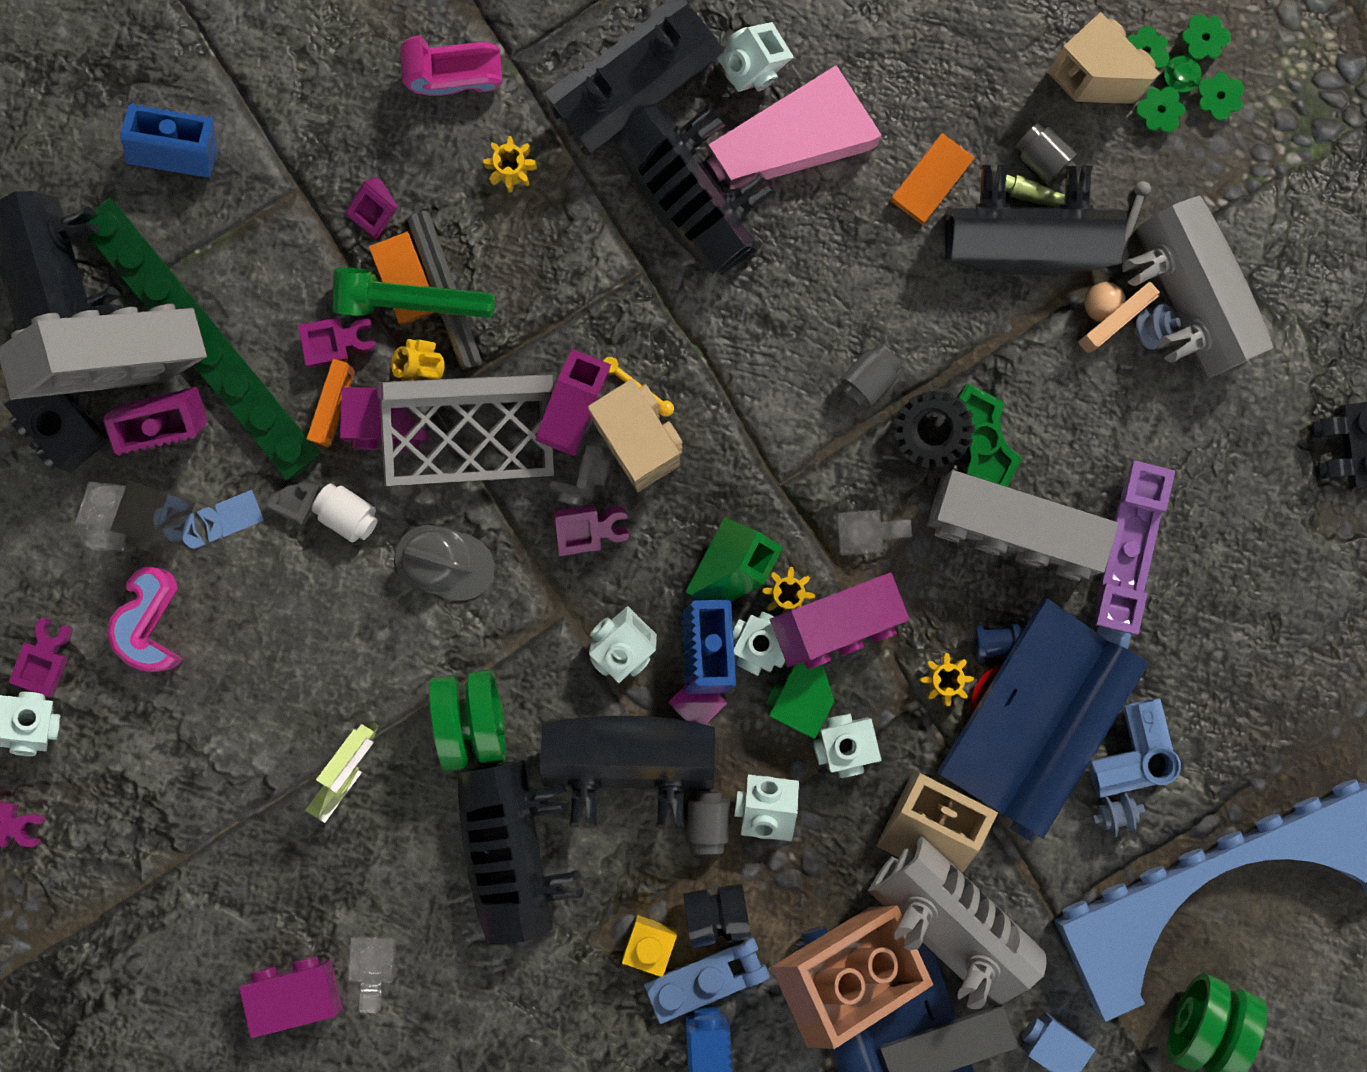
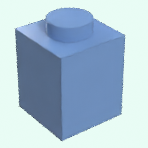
M1045 1012L1040 1019L1034 1018L1027 1025L1022 1035L1024 1043L1021 1048L1024 1052L1051 1072H1081L1095 1052V1049L1087 1041Z

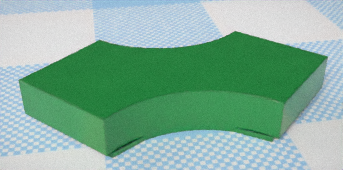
M966 383L958 399H962L966 403L965 407L968 411L971 410L973 415L971 419L972 424L975 425V432L972 434L973 442L967 448L968 467L965 474L1008 487L1022 458L1007 445L1002 435L1000 417L1004 402Z

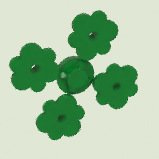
M1196 14L1190 18L1188 29L1182 34V41L1189 45L1188 54L1190 57L1177 56L1169 61V54L1165 50L1168 46L1167 38L1161 35L1157 36L1156 30L1150 26L1141 27L1136 35H1129L1127 37V40L1137 50L1142 49L1148 52L1155 62V69L1165 67L1164 81L1167 87L1161 91L1157 88H1150L1146 92V99L1141 100L1136 106V113L1141 119L1146 120L1145 126L1148 130L1155 131L1159 128L1165 133L1175 131L1179 125V118L1185 113V106L1178 102L1179 93L1189 92L1197 86L1198 93L1202 97L1199 100L1200 109L1210 111L1212 118L1217 121L1227 119L1231 112H1237L1242 108L1243 102L1239 97L1244 92V85L1240 80L1235 78L1229 79L1226 73L1219 72L1214 78H1205L1200 82L1201 68L1195 60H1201L1206 56L1210 59L1218 58L1222 52L1221 48L1226 47L1231 40L1230 32L1226 28L1221 27L1222 21L1218 16H1211L1208 19L1202 14Z

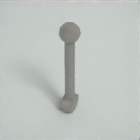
M1145 181L1138 182L1135 186L1136 198L1126 223L1121 264L1128 259L1127 245L1144 197H1147L1151 192L1150 184Z

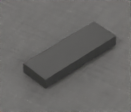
M1003 1004L881 1045V1051L889 1072H950L1018 1048V1043Z

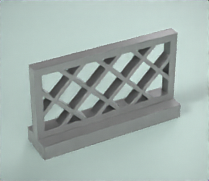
M553 375L376 382L377 399L380 400L385 486L554 476L553 448L535 441V434L539 430L550 401V392H553ZM525 401H539L540 419L529 430L513 414ZM505 402H515L509 410H507L501 404ZM484 403H492L504 414L489 432L471 417ZM473 404L467 412L458 405ZM444 405H450L462 416L447 435L429 420L436 410ZM431 406V408L425 414H422L416 408ZM407 407L420 419L405 437L400 435L391 426V408ZM508 420L525 434L511 452L493 438ZM466 422L484 436L469 455L451 440ZM424 424L442 438L440 443L427 457L409 443L411 438ZM392 435L400 441L394 449ZM530 439L542 449L543 467L526 468L515 458ZM490 442L506 457L495 470L485 471L473 459ZM447 444L464 458L463 462L453 473H443L431 462ZM406 446L422 463L411 475L394 476L393 459ZM510 462H512V463H513L514 465H516L519 469H505V468L507 467V465H508ZM469 464L477 470L472 472H463ZM427 466L436 473L420 475Z

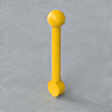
M607 357L603 360L612 364L609 375L614 374L625 383L632 379L631 376L618 367V361L615 358ZM634 379L635 383L640 388L642 385ZM653 394L659 404L660 415L664 417L671 416L674 412V405L670 401H662Z

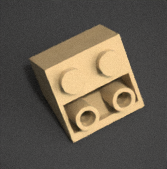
M1102 12L1063 46L1047 72L1075 102L1134 104L1160 74L1155 69L1156 65L1152 57L1142 49L1137 50L1127 40L1123 27L1114 19H1107Z
M913 770L876 846L900 858L905 849L916 854L917 841L922 836L963 873L979 852L998 812Z

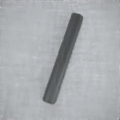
M421 211L408 217V223L431 287L456 289L429 213ZM441 313L459 367L462 370H470L481 365L482 360L466 316Z

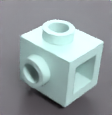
M770 22L745 27L733 33L727 39L728 46L724 49V54L718 60L724 68L727 79L735 86L738 92L751 88L761 91L778 79L776 73L793 58V55L774 24Z
M628 606L612 620L608 617L603 619L590 634L592 638L589 655L592 664L601 674L605 676L610 674L618 683L629 674L632 677L639 674L649 663V656L656 651L657 634Z
M762 611L759 618L749 615L746 622L741 619L737 621L733 629L734 655L739 658L735 665L757 676L761 669L771 672L774 665L782 668L785 659L769 620L774 616ZM757 635H764L769 641L768 648L763 652H758L753 647V639Z
M20 692L18 697L0 695V747H8L11 754L20 756H35L37 751H47L48 740H57L61 716L53 714V701L45 700L43 694L35 692ZM25 722H32V723H33V724L30 725V726H23V725H22V724L25 723Z
M850 713L826 719L827 727L821 728L819 731L820 738L813 740L818 764H826L828 771L831 773L838 771L840 778L864 773L863 765L881 761L872 719L868 717L852 721ZM849 738L851 741L850 749L845 753H841L839 749L840 742L843 739Z
M748 775L745 792L737 791L734 817H742L741 835L761 839L792 841L798 809L799 781Z

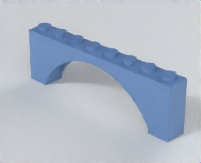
M1357 779L1340 783L1332 788L1333 795L1319 800L1318 797L1305 799L1294 805L1295 812L1282 818L1280 814L1267 816L1255 823L1257 829L1244 835H1242L1241 831L1227 834L1217 840L1219 846L1206 852H1203L1202 849L1192 850L1181 855L1178 858L1180 863L1165 870L1163 866L1149 869L1140 875L1141 881L1126 887L1124 883L1117 884L1102 891V899L1087 905L1086 901H1080L1062 910L1064 916L1054 921L1095 1013L1107 1022L1145 1004L1140 994L1144 974L1153 947L1164 926L1177 908L1193 892L1209 880L1228 870L1265 860L1291 859L1309 861L1342 872L1358 881L1364 892L1367 893V784L1358 783Z

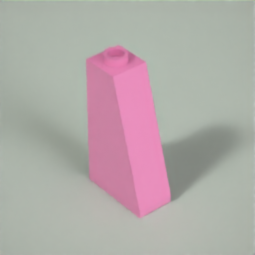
M836 65L708 145V157L710 159L706 161V165L719 183L724 180L731 190L742 187L759 171L767 180L870 151L878 146L882 135Z

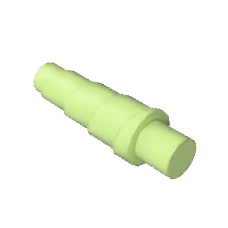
M1018 174L1015 177L1010 175L1006 177V192L1009 193L1008 197L1010 198L1014 197L1025 202L1029 201L1048 207H1060V204H1064L1065 194L1056 192L1054 189L1042 186L1040 183L1028 180L1026 177Z

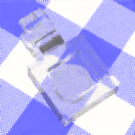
M880 510L837 513L840 556L882 553V540L912 537L911 520L880 522Z
M351 937L348 981L361 982L359 1013H377V1010H381V983H392L394 981L396 938Z

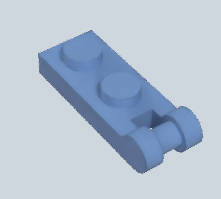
M754 937L735 942L667 971L663 977L656 976L644 981L645 989L659 1023L662 1024L746 987L757 985L769 979L770 975L766 965H761L756 955V951L759 948ZM740 958L745 971L733 976L728 962Z

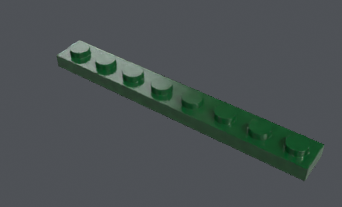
M110 197L94 210L97 217L87 223L101 226V229L98 233L90 234L88 237L148 310L165 304H174L175 309H194L207 357L194 364V367L284 477L289 481L294 479L323 454L314 443L307 440L305 432L119 205Z

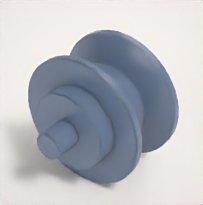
M1160 304L1154 310L1144 308L1138 313L1134 333L1138 335L1146 348L1155 349L1159 347L1161 337L1179 331L1181 319L1177 318L1172 308L1166 304Z
M1126 792L1120 793V799L1116 802H1111L1105 796L1102 797V805L1098 806L1099 814L1093 816V821L1095 824L1102 823L1104 830H1109L1113 837H1117L1119 827L1126 826L1131 833H1135L1136 823L1140 822L1139 814L1145 813V808L1143 804L1136 805L1135 800L1129 798Z

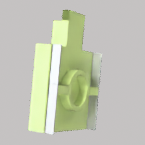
M372 723L369 728L361 724L357 731L353 730L316 779L323 784V787L306 808V812L324 823L327 821L362 773L357 765L374 743L372 739L378 729L377 724Z

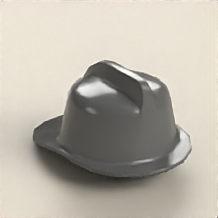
M422 525L412 528L401 538L395 554L398 574L407 585L419 591L450 600L466 601L478 597L489 587L494 577L495 564L491 551L482 541L470 535L440 526Z

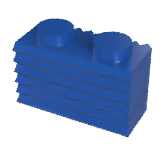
M134 103L128 105L120 134L126 164L211 177L218 151L214 120L211 116L204 118L201 114L196 117L194 113L187 115L186 112L179 114L177 110L170 112L169 109L162 111L160 107L154 110L151 106L145 108L142 104L138 107Z
M694 600L680 614L684 618L680 622L684 626L681 632L685 635L681 639L685 643L682 647L685 651L682 657L686 660L682 665L686 668L683 674L687 677L683 682L688 685L684 691L688 694L726 693V691L736 686L731 601Z
M699 1008L694 1010V1015L686 1016L688 1072H732L733 1070L729 1019L725 1014H720L719 1008Z

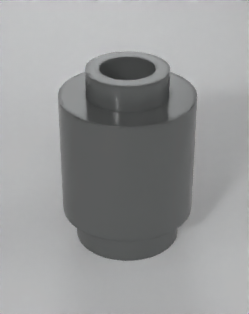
M1039 122L1015 145V148L1021 153L1019 158L1047 185L1053 179L1058 184H1061L1066 179L1065 165L1077 167L1072 161L1077 156V153L1050 127L1045 129Z
M877 344L873 350L867 349L840 378L844 385L841 392L855 406L860 407L863 403L871 407L898 378L897 372L902 368V364L887 348Z
M696 791V797L688 799L686 840L691 842L690 851L697 854L710 855L724 853L725 843L729 842L730 800L723 799L721 791Z

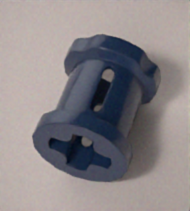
M1010 624L1009 629L984 630L983 626H975L973 642L977 664L985 663L986 659L1007 658L1021 635L1019 625Z

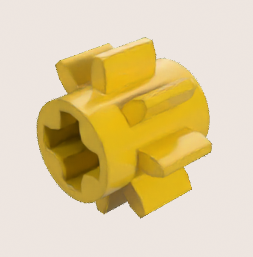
M512 136L508 137L507 144L501 146L492 142L493 158L483 160L485 168L496 170L489 178L491 184L496 185L502 181L506 184L508 192H512L513 186L520 182L523 185L529 186L527 170L533 171L537 169L536 161L525 159L531 151L529 144H524L519 148L514 145ZM506 159L510 162L517 161L518 167L515 170L510 167L504 168L502 162Z
M407 339L406 347L401 346L397 348L393 354L391 368L394 376L402 378L401 381L441 379L444 372V359L440 353L434 352L436 343Z
M789 567L787 576L782 579L778 574L772 572L770 576L776 584L773 588L762 589L761 592L765 595H771L773 600L768 605L767 611L779 607L783 609L782 614L791 609L801 607L804 599L815 598V594L805 592L803 586L809 581L810 577H803L799 581L794 578L793 567ZM781 583H784L787 587L793 584L797 586L798 591L794 595L797 602L794 605L789 600L784 603L779 601L778 596L782 593L779 587Z
M943 653L941 656L942 664L936 665L933 661H925L930 672L928 677L919 678V682L928 683L931 688L927 693V699L931 700L940 694L942 695L944 706H950L952 695H957L963 699L968 697L962 689L965 682L974 681V677L964 675L962 668L967 663L965 659L957 661L955 665L950 664L949 653ZM939 671L954 672V675L951 677L952 682L955 684L953 688H939L938 685L941 682V678L938 675Z

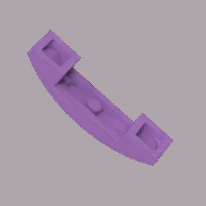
M1135 460L1132 461L1114 521L1118 522L1119 526L1105 572L1101 575L1095 625L1133 635L1139 634L1148 594L1144 593L1161 515L1167 510L1175 470Z

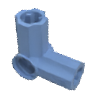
M1160 698L1143 700L1123 706L1122 709L1133 751L1090 761L1089 773L1097 797L1101 798L1152 785H1167L1174 782L1179 776L1181 762L1172 748ZM1159 753L1164 759L1165 767L1159 775L1153 776L1149 772L1148 762L1153 755Z

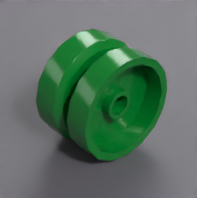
M492 669L474 671L468 674L465 681L466 700L464 699L461 684L454 675L432 678L429 686L431 720L436 749L444 772L467 768L471 760V740L476 758L483 766L505 763V717Z
M1204 972L1197 975L1184 991L1172 1017L1166 1045L1168 1060L1192 1072L1203 1068V1072H1248L1257 1056L1266 1028L1267 1006L1265 1000L1241 988L1230 992L1228 983Z

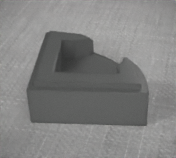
M298 483L287 486L272 494L265 503L264 508L301 525H305L312 510V505L322 488L310 483Z

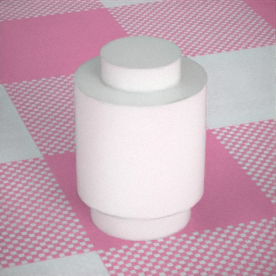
M331 483L321 490L312 505V512L318 515V521L352 543L359 538L365 540L372 533L378 521L374 517L376 512L374 506L345 487H336Z

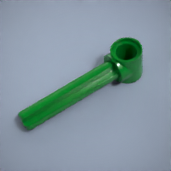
M334 268L332 312L337 314L368 315L374 310L375 306L491 318L495 312L496 301L492 293L379 282L371 270L361 268Z

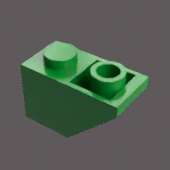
M724 517L686 593L698 600H730L732 602L765 584L783 547L760 532Z
M785 661L784 666L789 668L790 671L783 684L777 681L774 683L765 701V704L771 707L767 715L816 739L834 703L823 664L807 670L804 662L788 667Z

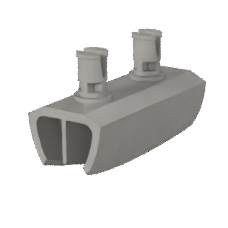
M1201 196L1176 203L1157 213L1136 228V233L1146 253L1124 261L1123 272L1142 269V272L1129 280L1128 283L1137 286L1148 279L1158 276L1177 318L1181 319L1183 327L1182 330L1163 336L1159 340V348L1175 344L1179 346L1164 357V359L1171 363L1194 352L1206 379H1209L1273 349L1268 330L1247 281L1223 233Z
M921 836L917 841L916 854L905 849L899 859L893 856L889 858L874 879L868 892L883 906L898 905L903 918L899 927L895 930L894 938L897 940L907 934L903 948L915 950L923 942L964 981L959 988L957 996L958 999H961L969 994L968 1008L980 1009L986 1002L990 1006H1000L1029 990L1044 977L1046 969L1045 952L924 837Z

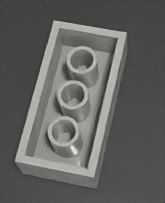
M174 304L160 305L150 309L149 312H138L136 307H127L116 310L111 315H100L98 310H88L77 313L72 318L61 319L58 313L43 314L34 317L31 320L32 325L13 332L11 334L12 339L0 346V363L11 400L164 383L207 357L194 309H175Z
M952 470L940 479L926 526L935 528L934 535L952 542H959L960 539L965 540L967 538L976 541L975 549L993 555H999L1000 552H1011L1017 554L1015 561L1034 568H1040V565L1057 567L1055 574L1080 581L1081 578L1089 579L1090 575L1105 572L1119 523Z

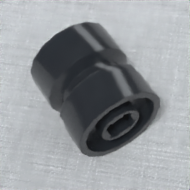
M742 883L720 886L716 894L713 895L707 889L683 893L692 949L716 945L719 937H723L728 943L751 939Z

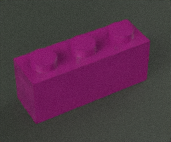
M890 572L769 620L787 666L791 667L804 662L808 670L831 661L829 652L838 649L840 656L864 648L862 639L871 636L873 643L896 635L897 632L894 626L910 619L893 575Z

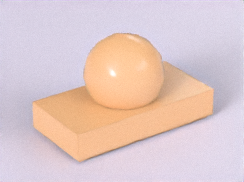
M1100 282L1093 285L1086 293L1084 300L1085 309L1089 317L1101 323L1079 340L1078 343L1086 353L1093 352L1155 300L1160 292L1151 282H1148L1126 301L1122 288L1114 283Z

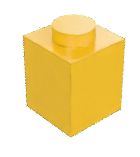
M637 915L623 954L622 964L663 977L677 937V928Z

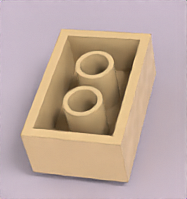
M632 378L587 406L594 425L637 493L680 467V454L683 453L681 444L683 442L669 421L663 425L659 421V404L646 384L639 388Z

